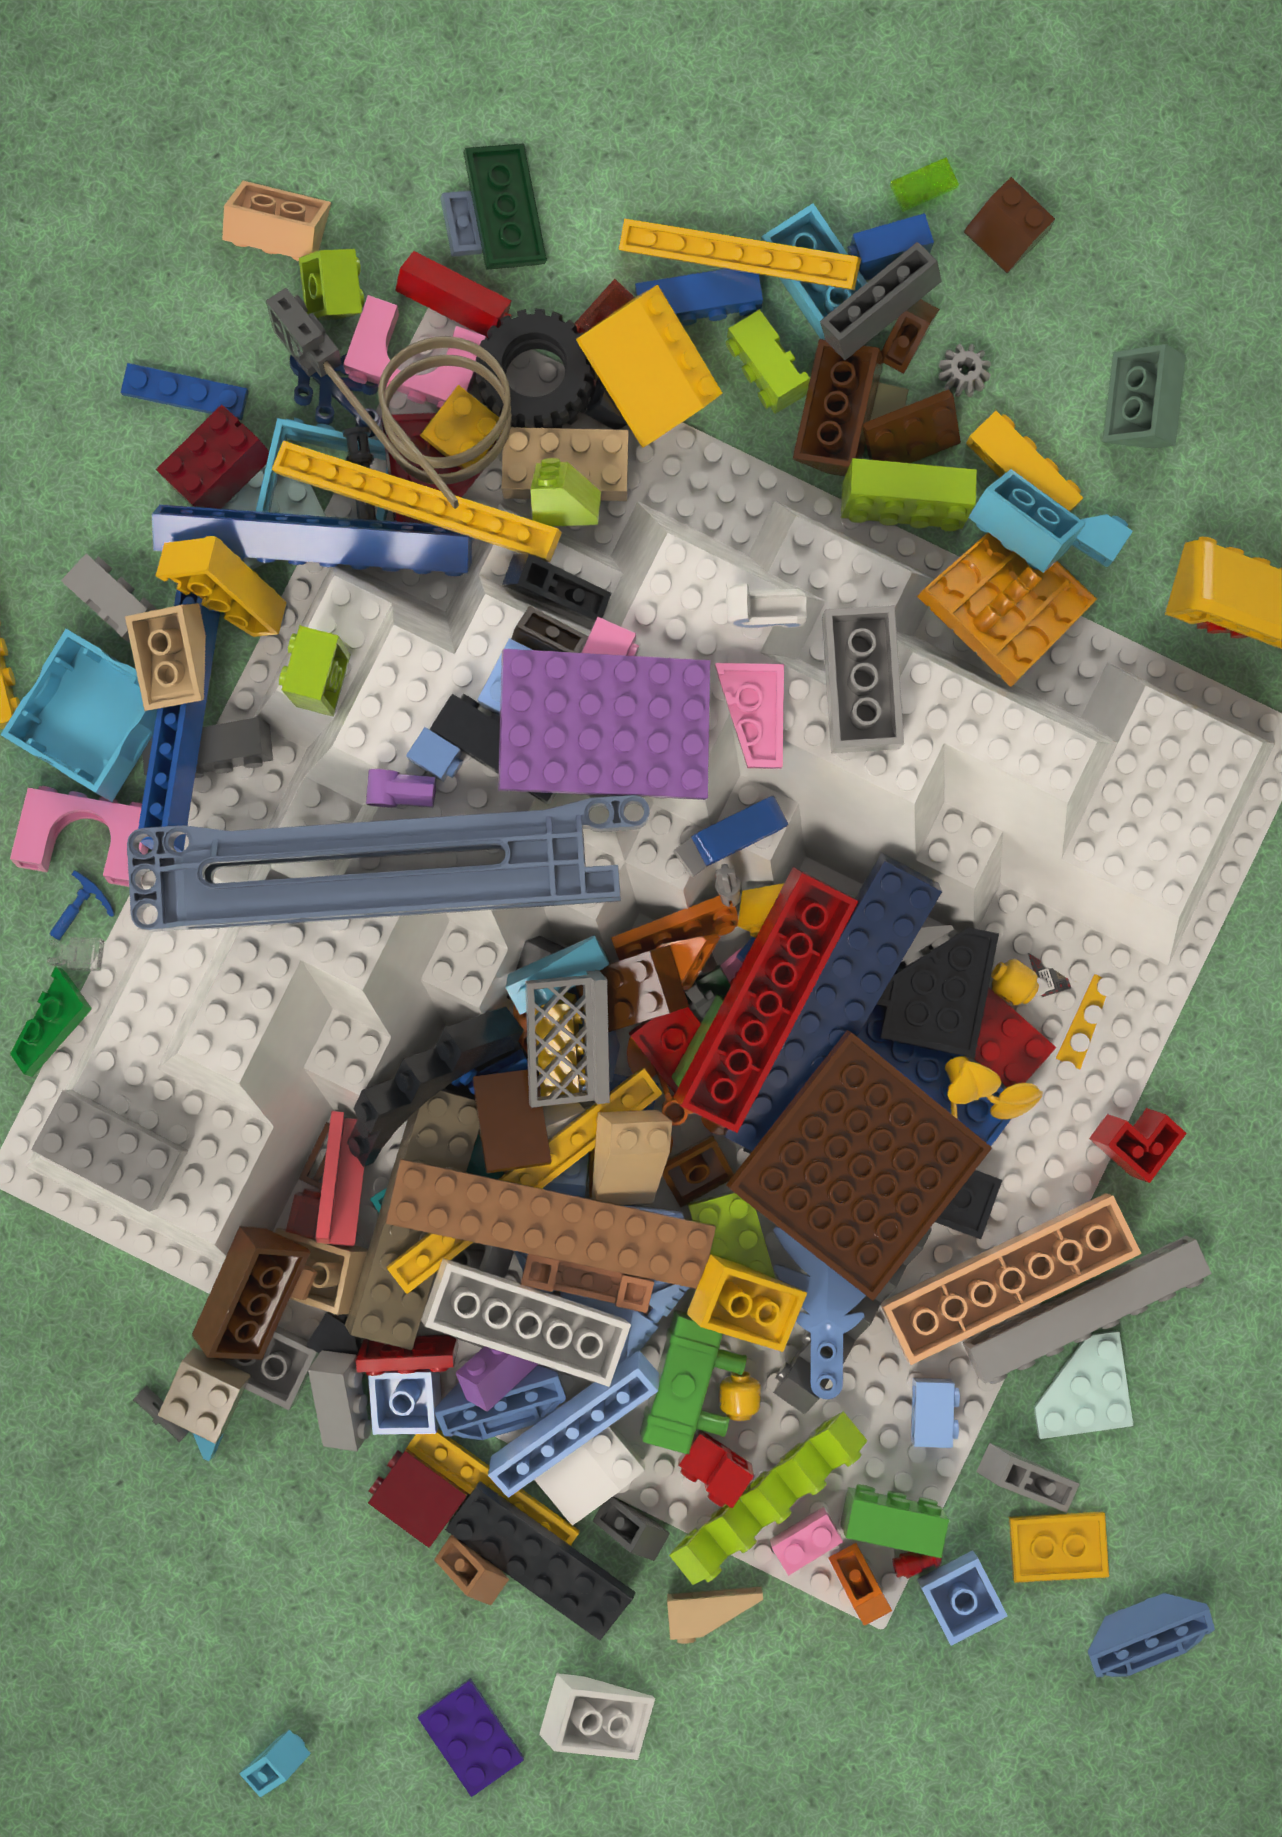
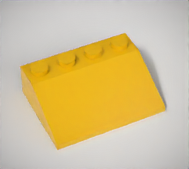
M658 285L638 295L576 339L642 448L723 394Z

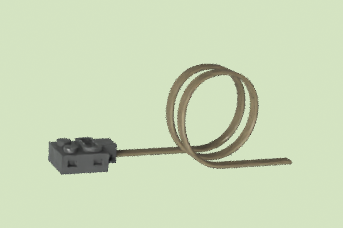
M287 288L267 299L266 305L273 332L306 374L311 376L317 372L320 377L328 374L400 467L420 481L435 484L454 509L459 506L458 499L446 484L467 480L483 471L500 454L509 437L512 422L510 387L506 374L498 361L478 344L451 336L423 339L401 350L389 361L383 370L378 387L382 419L385 431L389 437L388 439L334 369L342 364L339 349L326 334L319 320L312 313L309 315L306 313L308 309L303 300L298 295L294 297ZM437 348H455L470 352L485 361L498 376L497 378L484 365L470 358L458 355H437L410 364L393 378L386 389L390 377L402 363L416 354ZM434 367H462L481 375L496 389L504 404L501 416L494 428L482 441L462 453L448 457H428L422 455L388 410L396 390L413 375ZM500 435L494 447L475 464L448 474H437L433 469L458 466L476 458L487 450ZM403 456H405L410 461L420 465L424 469V471L411 465L408 461H406L403 458Z

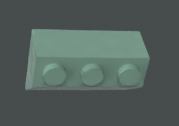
M1166 344L1113 352L1103 434L1104 443L1151 449L1176 446L1186 355Z

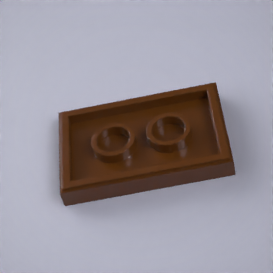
M528 1069L474 1076L472 1082L486 1173L550 1165L552 1161L543 1106L531 1108L529 1105ZM540 1086L537 1087V1097H541Z

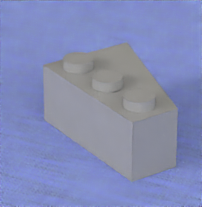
M86 553L61 581L115 629L122 638L130 643L125 616L157 609L144 597L138 601L131 594L135 589L122 577L116 581L109 574L112 568L99 556L93 560Z

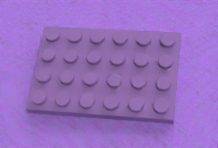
M503 649L501 658L498 791L707 799L710 660Z

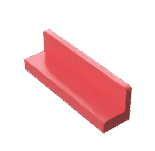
M331 1111L316 1243L354 1246L364 1167L358 1158L351 1153L347 1144L357 1119L345 1118L344 1112Z

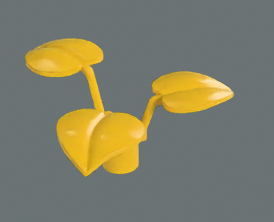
M965 1056L955 1057L945 1065V1070L951 1081L947 1094L951 1101V1114L957 1119V1104H967L983 1097H987L994 1104L990 1109L993 1117L998 1119L1016 1118L1031 1110L1043 1095V1092L1034 1084L1018 1083L1006 1088L999 1097H996L992 1094L999 1089L1001 1079L991 1069L971 1062Z

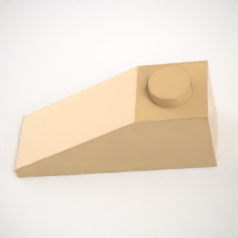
M750 1587L667 1594L670 1640L677 1639V1643L687 1644L695 1642L696 1638L704 1637L762 1601V1588Z

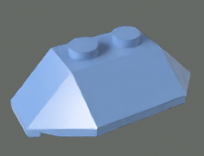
M537 1365L488 1412L466 1400L459 1382L434 1408V1412L444 1436L452 1437L456 1435L462 1438L485 1440L537 1424L566 1400V1394L558 1372Z
M1163 1593L1105 1616L1087 1652L1096 1677H1103L1104 1675L1111 1677L1130 1676L1187 1653L1203 1639L1205 1634H1210L1215 1628L1207 1604Z

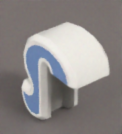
M738 584L726 591L727 621L734 627L766 628L782 626L784 628L800 627L807 621L806 593L800 589L749 590L748 584Z

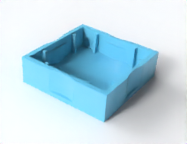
M65 629L44 663L36 683L23 697L0 735L49 763L98 795L113 802L153 736L157 709L144 711L136 669L118 661L97 646Z

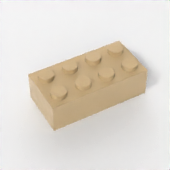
M511 427L502 454L503 497L505 499H531L530 489L536 463H541V460L546 458H558L560 462L570 463L601 491V501H627L628 430Z

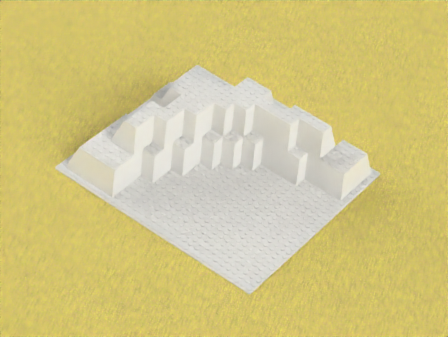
M428 308L409 345L432 337H453L456 326L472 332L475 331ZM448 348L431 349L416 354L402 363L397 369L402 371L410 364L421 359L446 355ZM529 350L518 355L510 363L506 374L509 386L514 391L528 397H539L551 393L562 383L565 376V367L563 364L535 350ZM438 367L421 371L415 375H424L430 373ZM475 377L470 394L484 405ZM398 391L393 395L388 408L391 414L438 412L437 405L425 401V404L413 402L407 398V394ZM379 403L376 412L379 414L380 418H382V411ZM586 410L584 413L579 412L577 414L578 420L571 426L567 422L562 425L563 429L613 430L585 414ZM381 420L380 429L383 431V428H382V420ZM683 422L643 448L630 427L626 425L619 430H628L627 501H601L598 525L554 526L562 534L550 564L612 593L602 619L636 633L635 644L639 645L636 656L710 660L708 798L697 800L642 797L648 803L650 809L649 820L642 828L612 832H595L591 829H583L586 867L618 865L621 901L154 932L141 929L133 923L129 895L80 991L92 1007V1010L43 1064L0 1149V1189L210 1294L239 1226L267 1228L275 1232L276 1228H283L316 1236L321 1190L299 1180V1177L326 1122L330 1123L331 1111L344 1112L345 1118L357 1119L354 1106L361 1091L393 1079L404 1058L435 1048L445 1027L505 1006L514 1016V1003L507 998L508 992L505 986L508 974L517 968L525 941L542 936L567 948L595 935L609 964L618 962L619 959L611 937L719 896L715 888L717 880L715 872L721 869L722 864H728V867L734 869L735 875L740 879L741 896L743 890L785 883L792 868L795 867L848 895H853L855 898L880 854L884 853L939 883L942 893L922 927L952 925L954 930L947 933L950 938L967 927L999 933L992 970L999 962L1005 963L1010 959H1018L1033 970L1028 953L1039 959L1044 967L1052 968L1069 979L1071 989L1042 997L1041 995L1047 990V984L1042 978H1037L1039 989L1030 1002L1027 1004L1011 1005L1005 1001L1057 1048L1026 1082L1036 1085L1043 1092L1039 1102L1027 1113L1010 1120L991 1146L990 1152L976 1168L977 1171L1002 1179L982 1239L934 1222L931 1226L932 1231L923 1249L907 1265L897 1287L886 1298L888 1299L1091 1200L1111 1158L1089 1138L1107 1114L1129 1121L1282 802V713L1082 616L1010 687L1001 678L1000 674L997 675L977 655L976 651L974 652L953 632V629H950L930 610V607H927L917 597L926 586L953 564L959 556L895 525L886 526L878 521L854 523L849 519L841 518V499ZM377 436L368 437L377 440ZM502 449L496 459L484 469L462 498L533 520L531 499H505L503 497ZM374 458L370 469L386 473L387 461ZM334 493L324 511L326 517L358 519L355 499ZM388 510L386 521H394L392 511ZM472 539V564L468 574L463 573L461 576H448L440 571H432L429 574H417L412 569L387 572L382 570V567L371 566L367 569L358 570L344 564H338L335 567H323L317 562L297 565L281 596L287 603L279 634L260 637L217 724L259 717L270 724L273 761L263 762V766L258 768L233 767V771L229 773L204 772L203 777L195 778L187 826L237 831L546 810L588 798L611 797L609 795L557 793L548 806L527 792L498 791L499 774L463 753L460 757L463 760L462 766L453 778L448 776L444 782L436 778L434 808L406 805L388 808L366 805L369 769L393 770L400 772L401 775L435 777L411 762L406 757L407 753L423 728L426 727L430 730V727L451 694L459 698L465 694L478 702L477 699L493 671L502 650L509 638H512L516 625L529 606L587 636L590 635L595 622L529 598L502 585L513 554L521 553L478 539ZM738 584H748L749 590L800 589L806 593L807 621L804 625L793 628H784L782 626L766 628L734 627L727 621L726 591ZM895 605L904 745L897 750L831 754L822 628L823 613L826 609ZM299 625L338 635L351 654L334 717L296 707L281 690L282 685H279L282 667L284 665L288 666L291 653H288L289 641L293 633L297 634ZM715 663L784 664L782 769L747 768L717 675ZM481 706L478 708L487 716H490L492 713ZM768 797H775L789 824L782 830L707 866L694 877L689 874L674 854V849L699 831ZM630 804L624 810V816L630 821H639L644 815L643 808L638 804ZM602 806L594 807L589 813L590 820L596 824L604 823L609 817L608 810ZM187 835L185 838L184 850L189 845V839ZM492 849L226 867L218 869L213 879L214 883L495 865L504 860L505 851ZM153 871L146 872L142 876L141 884L145 890L150 889L155 884L156 877ZM741 901L739 902L738 905H736V911H737V915H738V920H739V912H740V904H741ZM149 906L143 912V919L146 924H152L157 919L158 912L155 906ZM737 926L731 933L720 936L721 938L712 951L717 965H721L736 951L745 946L752 937L749 931ZM926 946L920 951L924 956L932 950ZM900 963L894 975L909 965L903 967V965ZM1094 974L1102 977L1097 983V990L1101 995L1106 996L1102 1009L1099 1006L1091 1005L1084 1010V1019L1090 1024H1096L1091 1041L1083 1033H1077L1070 1039V1045L1074 1051L1083 1052L1087 1050L1079 1070L1073 1063L1069 1061L1062 1062L1056 1059V1056ZM990 977V982H989V988H990V989H992V981H993V978H992V977ZM640 1023L615 1030L620 1044L615 1074L629 1077L633 1075L627 1061V1046L630 1038L629 1032ZM967 1057L969 1061L977 1063L973 1058ZM656 1074L652 1079L654 1082L659 1083V1089L663 1094L655 1100L654 1110L662 1113V1104L666 1098ZM1002 1084L1000 1085L1002 1089H1006ZM668 1086L671 1096H674V1092ZM62 1090H74L188 1150L158 1209L147 1211L31 1150ZM585 1101L579 1103L585 1110H588L596 1102ZM696 1113L688 1114L687 1119L681 1125L672 1126L673 1147L668 1158L711 1134L716 1139L734 1174L750 1154L743 1151V1146L725 1138V1135L711 1133L703 1125L701 1116ZM407 1120L385 1144L375 1162L364 1167L356 1246L365 1249L369 1248L379 1215L370 1198L388 1186ZM328 1137L308 1175L310 1178H314L324 1158ZM588 1154V1167H587V1179H586L585 1198L591 1199V1198H589V1154ZM323 1175L319 1181L321 1183L323 1182ZM663 1176L661 1177L653 1203L634 1204L635 1206L680 1211L685 1219L692 1220L688 1204L680 1208ZM726 1182L692 1202L732 1190L726 1186L728 1183ZM756 1210L772 1267L774 1268L775 1264H779L808 1275L790 1257L774 1233V1228L778 1226ZM514 1252L505 1279L521 1284L523 1271ZM774 1271L775 1278L780 1280ZM689 1288L667 1317L662 1316L657 1323L659 1324L658 1329L640 1351L656 1370H658L667 1338L666 1332L670 1328L674 1310L687 1313L696 1291L695 1288ZM560 1291L551 1293L553 1295L562 1297ZM289 1299L278 1326L309 1341L328 1311ZM1041 1303L913 1365H910L906 1360L880 1306L871 1325L857 1338L843 1364V1387L839 1395L832 1399L820 1398L805 1415L773 1393L779 1382L775 1378L784 1363L790 1364L803 1345L801 1339L806 1332L804 1328L795 1322L783 1352L723 1334L720 1349L747 1356L744 1371L749 1372L750 1377L757 1379L761 1384V1404L759 1411L752 1415L750 1420L735 1421L729 1419L725 1437L709 1432L706 1433L752 1463L754 1477L751 1482L764 1471H770L781 1461L780 1458L799 1442L802 1444L816 1433L815 1429L823 1422L843 1411L867 1439V1443L860 1450L862 1456L849 1467L843 1464L832 1470L825 1479L827 1485L820 1492L813 1496L811 1493H808L798 1498L790 1507L792 1513L785 1521L780 1524L774 1521L763 1527L754 1537L757 1542L751 1549L745 1553L739 1550L733 1553L732 1556L860 1619L828 1558L857 1543L892 1609L888 1614L869 1623L878 1629H884L909 1578L907 1579L904 1576L896 1577L892 1558L899 1557L901 1553L908 1551L845 1537L840 1523L847 1488L856 1489L857 1484L873 1487L875 1488V1493L887 1495L888 1491H895L907 1495V1500L918 1502L920 1497L937 1501V1506L943 1509L1004 1382L1003 1380L995 1384H990L989 1382L985 1384L980 1380L963 1343L1039 1307ZM649 1305L647 1313L644 1314L648 1315L653 1307ZM801 1307V1310H800V1311L807 1313V1312ZM420 1322L416 1336L447 1334L427 1328ZM458 1339L459 1346L454 1367L440 1372L442 1400L459 1382L456 1372L482 1349L481 1347ZM538 1364L558 1372L566 1394V1400L559 1404L556 1409L594 1383L593 1381ZM714 1367L702 1411L724 1417L727 1416L719 1407L720 1383L724 1378L731 1376V1371ZM913 1378L951 1379L955 1383V1388H959V1407H954V1420H958L959 1436L958 1439H953V1448L914 1447L912 1444ZM830 1379L825 1389H829L833 1386V1383ZM648 1398L613 1423L645 1462V1471L614 1495V1497L689 1534L693 1529L697 1528L699 1530L711 1519V1515L720 1506L707 1497L709 1492L705 1490V1484L698 1479L696 1483L692 1482L680 1473L682 1468L678 1466V1459L682 1453L642 1441L640 1429L644 1419L645 1406L648 1405ZM532 1426L495 1437L509 1444ZM824 1506L840 1532L843 1543L788 1576L771 1547L770 1539Z

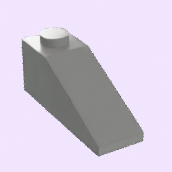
M989 1443L976 1471L1002 1488L1066 1513L1079 1487V1483Z

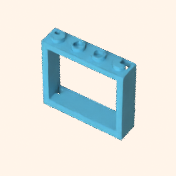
M295 417L294 420L277 418L256 512H270L278 474L271 469L283 441L291 439L348 452L347 440L343 437V433L335 431L332 426L327 424L312 426L304 424V421ZM368 438L370 454H373L374 458L386 460L385 447L378 438L377 440ZM378 507L376 519L386 521L388 510Z

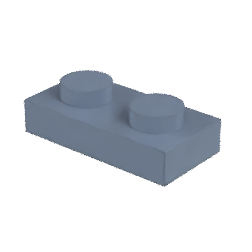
M471 191L442 193L440 199L451 257L481 254L482 247Z

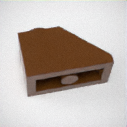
M920 299L901 314L881 351L883 363L904 374L940 309Z

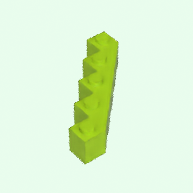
M844 1411L823 1422L815 1429L816 1433L802 1444L799 1442L780 1458L781 1461L770 1471H764L749 1483L733 1509L726 1504L720 1507L711 1515V1519L699 1530L697 1528L693 1529L675 1547L669 1556L692 1585L704 1579L710 1582L722 1571L719 1566L728 1556L739 1550L742 1553L747 1552L756 1544L757 1540L754 1537L763 1527L774 1521L777 1524L785 1521L792 1513L790 1507L798 1498L808 1493H811L812 1496L817 1494L827 1485L825 1479L832 1470L843 1464L849 1467L862 1456L860 1450L867 1443V1439Z

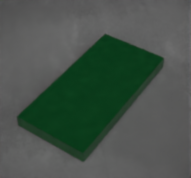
M524 143L465 148L463 152L486 270L545 264L547 258Z

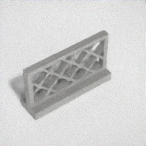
M599 970L586 971V975L525 981L529 1105L531 1108L585 1101H595L596 1104L610 1103L607 979ZM583 985V996L575 1004H572L563 996L571 986ZM548 988L555 995L541 1008L534 1001V989ZM561 999L571 1009L558 1022L548 1012ZM583 1005L584 1013L581 1010H579ZM535 1008L539 1011V1012L536 1014V1016H535ZM578 1013L584 1019V1026L574 1036L564 1026ZM545 1016L555 1026L542 1039L535 1033V1026ZM562 1030L571 1040L559 1053L548 1043ZM578 1044L585 1050V1056L575 1066L565 1056ZM546 1047L556 1057L545 1069H542L536 1064V1057ZM563 1061L572 1071L559 1083L550 1073ZM577 1075H580L585 1080L586 1092L571 1093L566 1087ZM546 1078L557 1086L549 1096L537 1097V1087Z

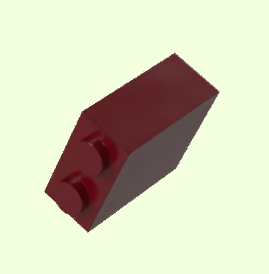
M405 1449L403 1453L397 1450L387 1464L391 1470L385 1479L379 1475L368 1490L372 1494L368 1504L430 1548L468 1493L408 1449Z

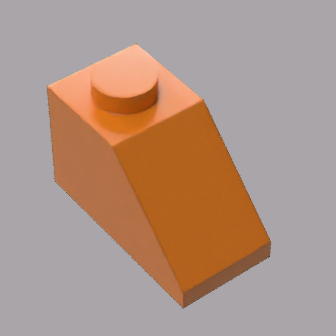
M717 934L660 944L656 949L667 945L670 946L683 989L688 990L693 985L721 937Z
M857 1543L828 1557L864 1626L892 1611Z

